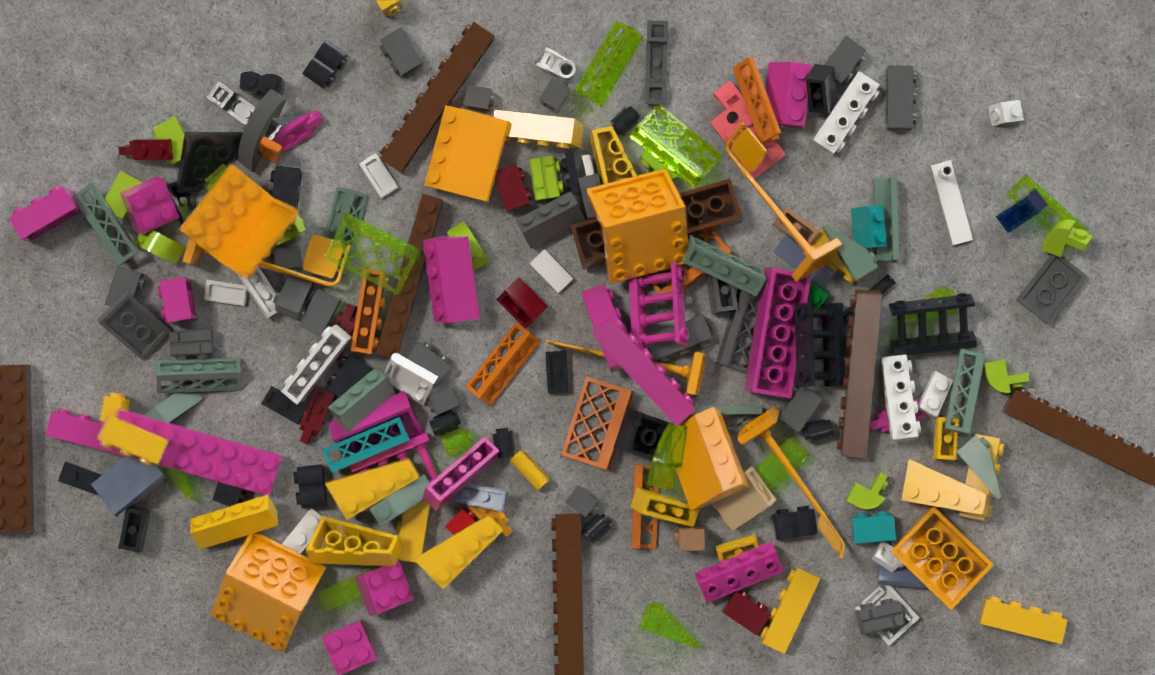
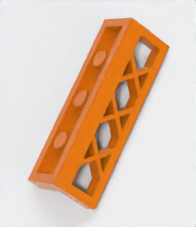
M748 57L734 66L733 71L760 143L775 142L780 139L778 134L781 131L753 57Z
M515 322L465 388L491 407L541 341ZM517 331H522L523 333L520 337L514 340V335ZM508 348L506 355L501 357L503 349ZM495 364V369L488 373L489 367ZM482 380L481 387L476 391L474 386L478 381Z
M634 465L633 496L636 488L642 489V482L646 485L645 490L649 488L651 491L658 493L659 466ZM643 469L655 470V478L649 484L643 479ZM652 483H654V490L650 487ZM633 509L631 548L656 549L657 518L653 517V520L646 526L641 520V513ZM652 524H653V532L648 528V527H649L650 525H652ZM646 529L652 534V544H640V535Z

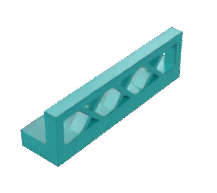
M400 417L326 447L322 451L331 472H335L409 441L410 438L404 429ZM397 423L401 434L394 437L387 435L388 427ZM385 428L384 433L378 431ZM375 432L382 435L381 441L378 444L372 445L367 442L371 433ZM366 436L364 441L359 439ZM358 441L363 443L361 450L356 453L348 451L350 442ZM347 444L345 449L340 447ZM333 449L343 451L342 458L332 462L328 451Z

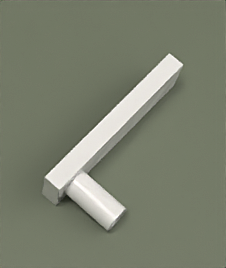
M951 160L931 165L930 168L952 246L973 240Z

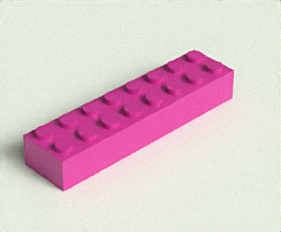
M117 409L116 418L168 440L158 465L270 496L281 455L124 409ZM114 445L112 449L106 447L108 451L122 454L120 453L121 448ZM135 454L132 455L133 458H136V459H140V458H141V457H139V456H137V455H135Z

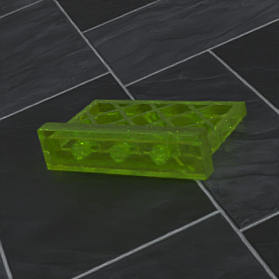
M657 104L629 136L693 189H695L722 156L720 152L660 104ZM656 112L661 114L664 120H657ZM647 124L653 125L654 130L651 129ZM659 125L666 126L668 132H660ZM672 126L677 127L680 133H673ZM663 137L669 138L671 144L668 141H666ZM675 138L682 139L684 145H677ZM688 139L693 140L696 146H689ZM679 150H681V151H686L687 157H686L683 153H681ZM691 151L698 152L700 158H693ZM704 152H708L714 159H706ZM695 163L702 164L703 170Z
M345 212L341 219L343 221L324 258L399 295L422 250ZM345 227L353 230L355 238L344 242L342 233ZM367 237L370 238L373 248L362 251L359 240ZM356 241L359 252L348 255L345 245ZM375 241L380 243L381 245L376 246ZM343 247L344 258L337 260L331 257L335 248ZM388 247L392 257L380 260L377 249ZM393 250L400 254L394 255ZM375 251L377 262L367 265L364 254ZM360 255L364 266L355 269L352 267L350 259ZM401 256L409 258L410 261L407 267L399 269L396 258ZM393 260L396 271L385 274L382 263ZM379 264L382 275L376 278L371 277L368 268ZM394 274L398 275L399 283L396 289L388 285L386 277Z

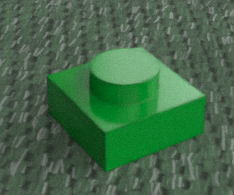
M813 280L810 284L807 303L813 302V308L818 309L830 292Z

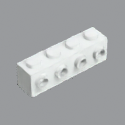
M858 71L812 142L831 155L835 151L839 153L845 145V142H843L845 136H851L857 127L854 124L857 118L862 119L868 108L865 106L869 100L873 102L880 91L877 88L880 84Z
M338 325L331 328L328 326L321 334L323 337L319 343L316 342L308 351L310 355L307 359L303 358L296 367L298 369L294 375L291 374L284 382L286 386L281 392L297 405L305 400L353 338Z
M907 355L882 357L880 367L891 443L916 440L918 434H921L920 422L916 421L915 413H918L917 401H913L912 393H915V385L913 380L910 381L909 373L912 372L911 360H907Z

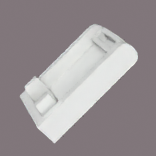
M394 353L391 356L384 371V375L387 376L392 388L399 392L405 391L408 397L424 405L438 378V376L398 353Z
M884 585L887 588L886 591L879 586L861 603L862 605L873 603V606L881 605V600L892 598L893 602H900L902 614L908 620L905 626H902L894 634L889 630L876 632L889 646L913 625L919 617L890 585ZM857 606L855 609L860 610L861 607Z

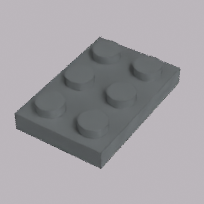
M1051 254L1017 297L1016 301L1044 323L1050 325L1088 276L1063 256L1058 257Z
M127 290L97 320L101 326L141 360L171 331L165 323Z

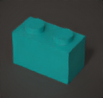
M883 205L851 208L854 242L865 249L886 247Z
M878 511L876 516H868V513H855V517L850 518L852 543L854 544L896 540L894 515H888V511Z

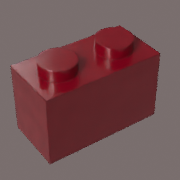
M516 164L498 170L495 176L506 213L530 205L529 200L532 199L529 187L524 188L522 180H525L522 168L518 169Z
M520 277L496 299L525 329L548 307Z
M743 590L739 593L737 591L733 592L721 612L757 636L770 617V614L767 612L769 608L759 601L757 604L750 601L751 596Z

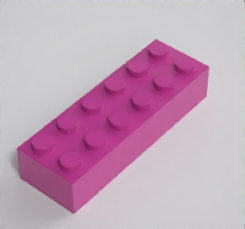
M764 268L766 280L760 291L744 391L791 398L796 372L794 303H807L812 275H808L796 282L791 276L794 273L793 271Z

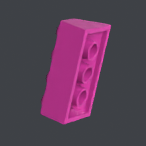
M439 236L423 240V252L426 260V272L429 281L434 322L451 323L480 319L468 236Z
M405 391L391 396L350 432L340 427L335 421L328 423L335 444L400 417L410 439L424 434ZM398 424L390 425L386 434L392 437L401 434ZM385 428L378 431L384 433ZM375 432L371 433L367 442L372 445L378 444L381 441L382 435ZM366 436L359 439L364 441ZM352 441L347 450L356 453L361 450L363 443ZM347 444L340 447L345 449Z

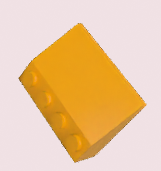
M445 105L424 186L446 193L489 202L510 122Z
M712 407L700 412L670 430L666 445L691 511L749 488L724 419L718 409Z
M930 506L915 521L890 551L950 610L994 566L934 506Z

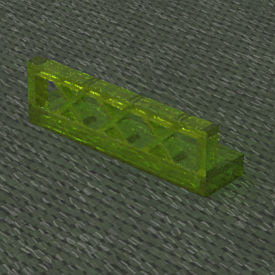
M616 20L574 92L602 107L644 36L634 28ZM619 28L624 29L622 34L616 38L615 35ZM612 47L610 54L605 56L607 48ZM601 64L600 71L595 73L594 70ZM591 82L588 91H583L585 85Z
M1024 174L1006 193L1048 232L1052 227L1046 223V215L1054 214L1058 218V222L1065 219L1076 221L1075 229L1088 230L1027 174ZM1022 185L1027 190V199H1019L1013 192ZM1030 201L1041 202L1043 212L1034 213L1031 210Z

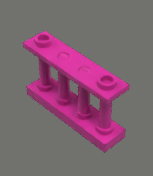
M671 262L672 272L650 276L643 275L629 279L631 333L639 340L640 343L637 345L642 350L644 348L647 349L649 344L675 340L682 348L687 347L686 340H688L689 334L685 325L683 288L685 271L676 262ZM672 280L673 292L650 296L645 295L644 287L647 284ZM673 300V312L646 315L645 307H647V304ZM674 320V332L647 335L646 327L648 324Z
M427 433L349 465L352 472H363L368 470L369 465L374 463L377 466L388 464V458L396 455V458H399V460L408 458L406 455L408 454L407 450L415 447L419 451L430 478L429 482L431 483L438 477L426 449V442L430 440ZM377 502V503L373 504L372 506L368 507L367 510L369 511L371 507H373L374 505L378 504L379 502Z

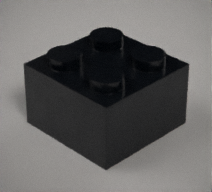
M626 408L613 448L660 463L672 423Z

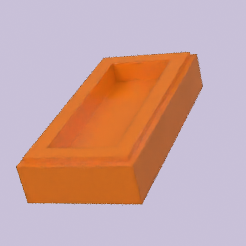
M263 137L260 142V153H262L263 158L278 164L282 155V146Z

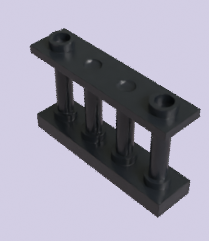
M959 293L955 296L914 301L899 300L888 304L891 315L897 316L898 339L891 340V349L894 356H909L977 347V340L973 331H968L967 307H975V301L971 294ZM959 308L960 331L948 333L947 310ZM938 311L939 334L927 336L926 312ZM905 315H918V337L906 338Z
M813 302L794 303L797 387H815V380H824L825 387L842 386L843 377H845L843 303L822 304V309H813ZM813 318H822L823 330H813ZM814 339H823V351H814ZM814 359H824V372H815Z

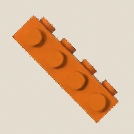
M364 268L350 351L372 355L373 351H377L379 339L376 338L377 330H381L382 318H379L380 309L384 310L386 298L383 297V291L388 289L389 277H386V272Z

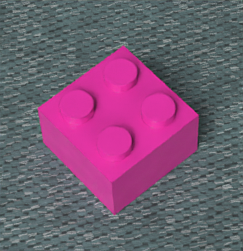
M158 176L120 192L135 231L140 234L147 233L179 218L164 179Z
M180 277L160 281L161 286H158V295L160 299L163 298L164 307H161L163 319H166L167 323L172 324L197 320L191 279Z
M399 560L395 566H381L354 577L369 616L379 614L414 599Z
M362 619L321 637L337 675L344 674L378 658Z

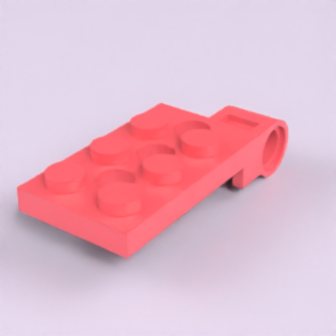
M730 80L713 92L714 97L725 110L709 121V123L725 144L741 122H744L742 129L749 128L759 140L743 96ZM733 111L737 114L738 119L735 123L730 124L727 121V114ZM776 141L761 143L767 152L760 165L754 171L749 172L754 179L786 155ZM733 142L730 144V150H731L732 153H733V151H732L731 148H732V146H733V144H734Z

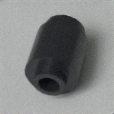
M629 106L623 108L610 121L616 135L622 134L625 136L639 123L638 120L641 116L633 107Z
M452 410L434 416L433 420H430L429 423L435 436H443L459 429L458 424H461L457 412L453 413Z
M820 419L806 423L805 428L802 429L805 441L809 440L810 444L830 439V436L834 435L830 419Z
M508 427L496 429V433L492 434L494 446L499 450L498 458L514 456L515 443L513 431H508Z
M597 513L584 526L581 532L593 544L595 541L598 542L612 528L610 526L612 521L604 513L601 516Z

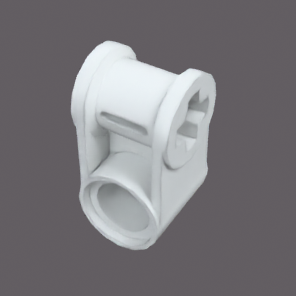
M545 47V53L541 61L536 64V67L565 81L572 80L576 76L574 63L552 49ZM570 66L573 70L571 74L563 75L561 73L562 68Z

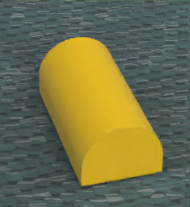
M521 449L509 460L537 491L550 480V477L524 449Z
M755 534L716 545L715 549L719 562L735 557L741 552L757 548L758 542Z

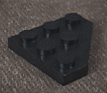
M185 132L176 190L179 193H198L201 191L207 181L212 177L216 178L226 169V165L230 161L238 158L243 132Z

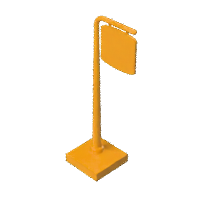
M741 122L727 141L726 151L804 250L803 254L806 258L791 275L798 282L823 268L842 243L836 238L817 249L814 246H810L749 174V172L754 171L760 165L767 150L749 128L742 131L744 122ZM741 131V133L739 134V136L737 137V139L734 141L735 137H736V136L738 135V133ZM732 142L734 143L733 146H732V148H731L732 151H733V153H732L731 150H730V144H731Z
M316 234L312 236L308 244L303 262V270L331 279L337 271L339 274L334 282H327L265 261H260L257 266L332 287L336 286L342 278L351 245H347L346 251L343 252L342 242ZM189 238L182 262L198 266L203 253L208 254V252ZM342 254H344L340 270H338Z
M546 340V343L552 346L605 357L603 351ZM695 352L690 365H685L684 367L653 361L656 365L660 363L667 372L679 374L683 378H687V393L699 396L707 355Z
M773 406L741 427L737 439L741 445L757 437L765 440L821 516L818 520V528L835 552H839V558L842 559L845 550L844 541L770 435L771 431L769 429L777 422L780 413L777 407Z

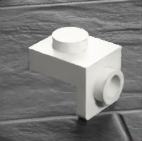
M1020 100L1000 102L988 106L992 126L1024 120Z
M884 541L878 544L872 560L890 572L904 566L890 552L894 547Z

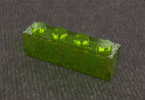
M789 436L779 445V448L793 468L795 466L800 468L807 461L805 457L808 453L792 436ZM773 452L754 468L771 493L777 489L775 485L780 480L784 482L790 477V474Z

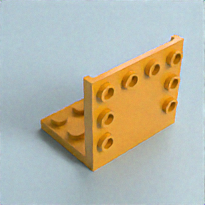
M230 164L179 230L226 268L247 279L248 276L251 277L256 272L259 262L269 256L270 249L274 243H278L283 238V232L286 228L295 223L299 212L294 207L273 198L236 166Z
M666 169L586 189L587 197L603 230L607 274L610 284L671 268V262H676L679 266L685 265L682 261L688 250L685 205Z
M258 532L249 534L225 573L210 616L284 653L302 610L324 574L326 567L319 563H310L309 558Z

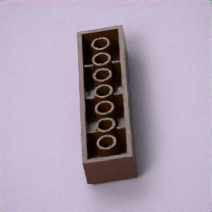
M731 179L679 193L685 205L688 239L690 236L696 237L742 223V215ZM598 218L570 225L583 270L606 263L603 230Z
M0 365V533L35 531L30 365Z

